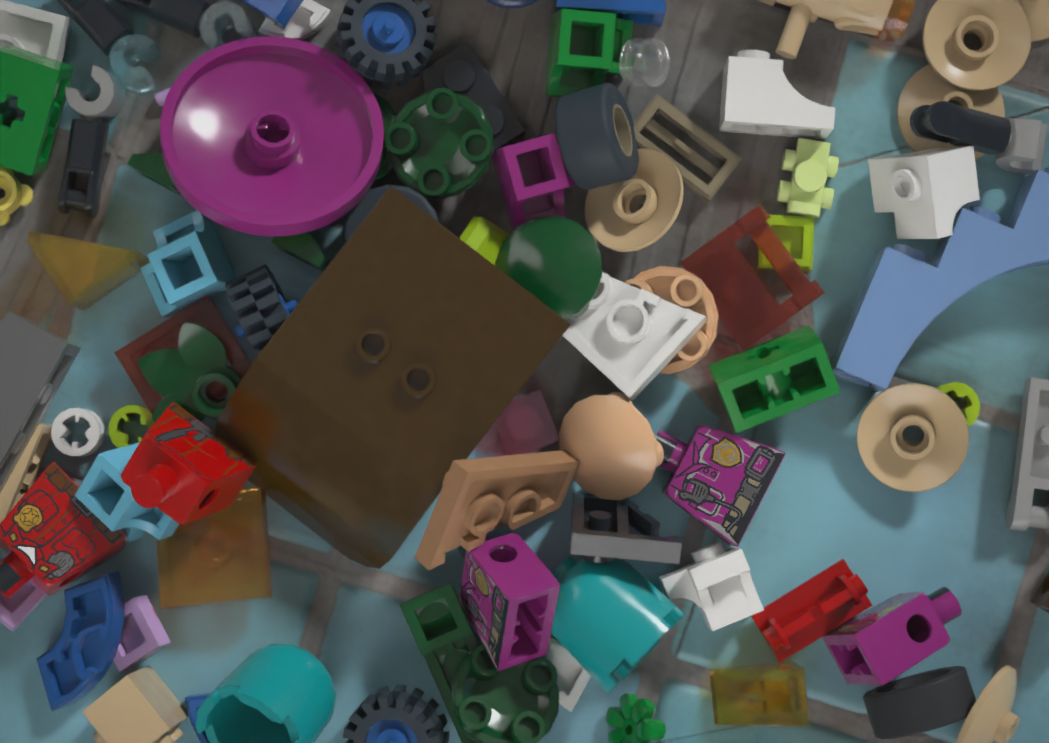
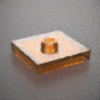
M261 487L242 489L229 508L186 525L179 524L172 536L161 540L157 539L160 608L174 609L272 598L265 489Z

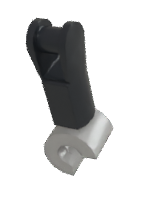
M92 65L91 76L100 86V94L96 100L90 101L87 94L76 88L65 87L69 105L77 113H80L81 116L80 120L72 119L65 169L58 196V210L60 214H68L70 210L86 212L88 218H96L100 207L102 173L109 125L103 124L102 120H108L116 116L122 110L125 103V89L121 81L103 68ZM77 173L90 175L88 190L75 189Z
M938 101L932 105H921L911 113V129L920 138L943 143L949 142L954 146L973 145L974 151L989 155L997 154L995 164L1001 169L1013 173L1032 174L1042 168L1048 124H1042L1041 120L1004 118L970 108L966 109L947 101Z

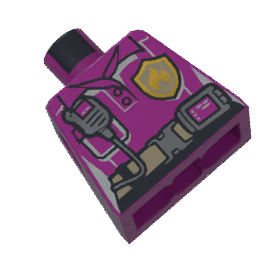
M704 425L696 426L687 444L658 430L655 437L664 450V458L659 467L671 472L662 494L724 542L738 547L786 453L779 449Z
M509 533L494 539H489L486 534L484 544L469 552L462 546H459L458 551L465 560L460 591L461 602L496 669L501 671L546 655L560 588L557 579L518 534Z
M942 587L928 596L924 592L899 593L848 620L822 638L847 684L882 686L946 646L950 642V637L944 625L961 616L962 610L957 598L947 587Z

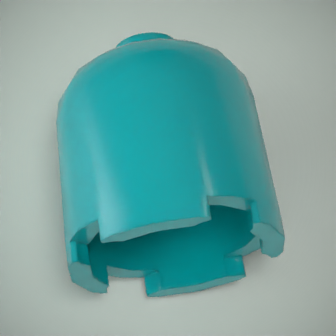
M569 556L552 572L559 582L560 588L551 634L608 694L620 681L614 673L616 672L624 680L660 643L659 639L685 615L625 559L614 558L613 561L607 563H595L582 559L577 563Z
M269 644L251 653L204 700L197 710V732L201 734L205 731L210 743H314L331 720L335 710L336 692L332 677L324 664L309 651L290 644Z

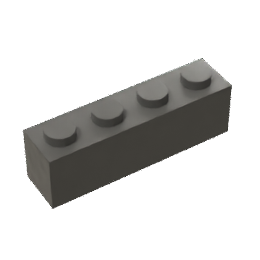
M9 311L3 320L0 318V493L81 349L79 346L29 319Z

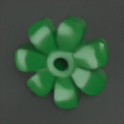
M625 693L620 697V707H609L605 719L610 726L616 728L608 733L609 743H651L650 741H660L664 738L666 732L664 722L661 719H651L655 705L650 699H638L636 694Z

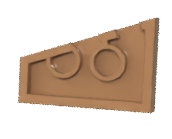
M566 450L453 460L450 470L443 479L442 490L414 558L426 569L431 570L445 563L446 555L444 553L462 546L469 552L484 544L487 533L503 525L513 531L561 508L580 461Z

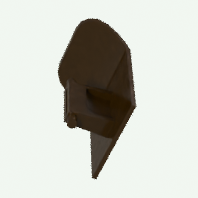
M390 186L256 357L217 420L215 433L257 463L248 479L250 483L350 560L366 567L380 569L393 558L438 497L443 487V479L450 470L453 460H463L469 457L571 324L403 194Z

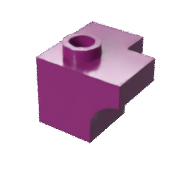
M556 133L494 150L492 160L512 230L536 217L567 215L564 189L576 183L570 177L563 162Z

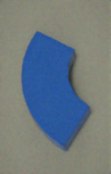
M119 572L108 573L64 590L66 616L62 633L50 650L36 658L51 711L65 708L85 697L102 680L113 662L120 644L124 622V596Z

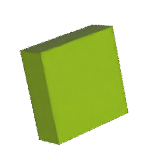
M760 214L758 217L756 270L811 272L813 266L815 217Z

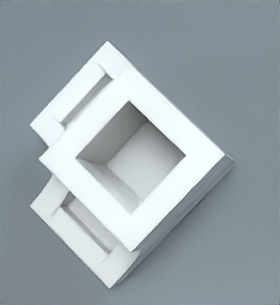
M973 145L937 147L868 159L874 213L894 212L897 239H939L953 235V221L957 211L966 203L980 200Z
M721 541L692 552L693 563L658 577L665 596L669 600L684 598L693 601L700 609L706 626L711 631L764 611L753 584L750 567L743 550L733 546L724 549Z

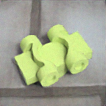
M798 138L796 150H784L781 170L792 171L791 182L780 180L776 200L787 203V214L819 218L821 208L831 209L834 189L826 188L824 185L827 177H836L839 157L829 156L831 143Z

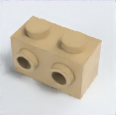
M151 665L126 675L82 711L97 730L93 734L96 743H174L184 735L178 725L189 717L187 710Z

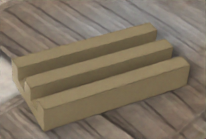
M658 94L653 97L633 123L638 149H652L666 155L679 169L683 185L706 203H709L742 160L739 155ZM655 113L661 114L725 164L720 170L653 120L652 117ZM643 129L647 130L712 181L708 185L641 135V131Z

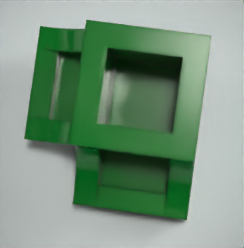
M560 9L551 14L544 96L562 97L571 92L601 85L606 74L629 75L634 20L616 18L614 13Z

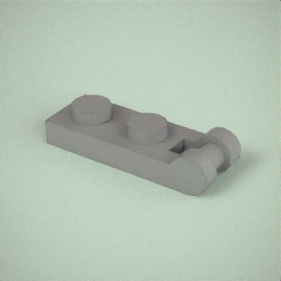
M1030 377L1025 379L1012 491L1006 511V527L1010 530L1024 532L1028 527L1042 528L1044 533L1049 535V503L1046 507L1032 505L1034 489L1049 491V380Z

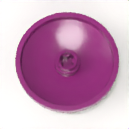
M262 36L235 40L206 52L187 66L175 80L166 96L160 119V139L165 167L173 184L188 203L200 213L236 231L261 236H289L322 228L347 214L362 200L372 186L379 170L383 150L384 126L381 111L372 90L359 73L351 69L349 64L326 49L305 41L285 37Z

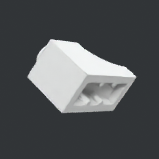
M761 50L739 51L737 57H728L723 68L720 132L826 139L834 129L835 107L820 105L797 92L785 77L783 72L784 60L770 59V53Z

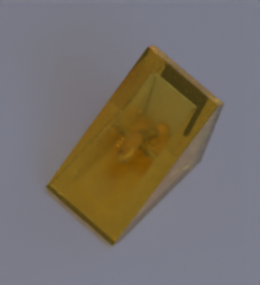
M29 231L28 244L70 306L82 311L142 272L140 268L148 263V257L136 250Z
M794 661L709 670L715 725H810L804 668Z

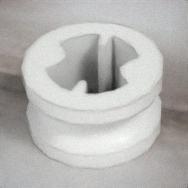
M69 408L61 412L55 418L51 428V438L55 447L63 454L73 457L90 456L97 452L103 445L106 437L105 425L101 417L93 411L82 408ZM73 419L77 423H85V420H87L91 426L85 432L86 438L89 441L84 446H82L81 442H72L71 445L67 440V437L72 433V429L68 424Z

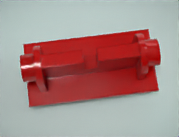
M842 558L763 607L764 611L751 615V618L775 657L781 663L868 609L872 604L866 596L868 590L857 574L853 575Z

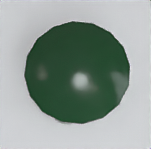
M444 87L436 88L409 101L394 118L392 125L388 127L384 136L389 161L398 179L410 189L431 198L457 196L474 187L488 170L494 152L493 128L483 109L467 96L454 93L451 89Z
M558 215L536 217L517 226L503 242L496 259V267L563 319L577 318L588 310L590 301L595 297L602 278V255L596 239L578 222Z
M484 644L480 645L461 663L452 681L451 704L458 724L476 743H537L551 730L559 712V688L556 683L557 671L549 660L541 657L498 671Z

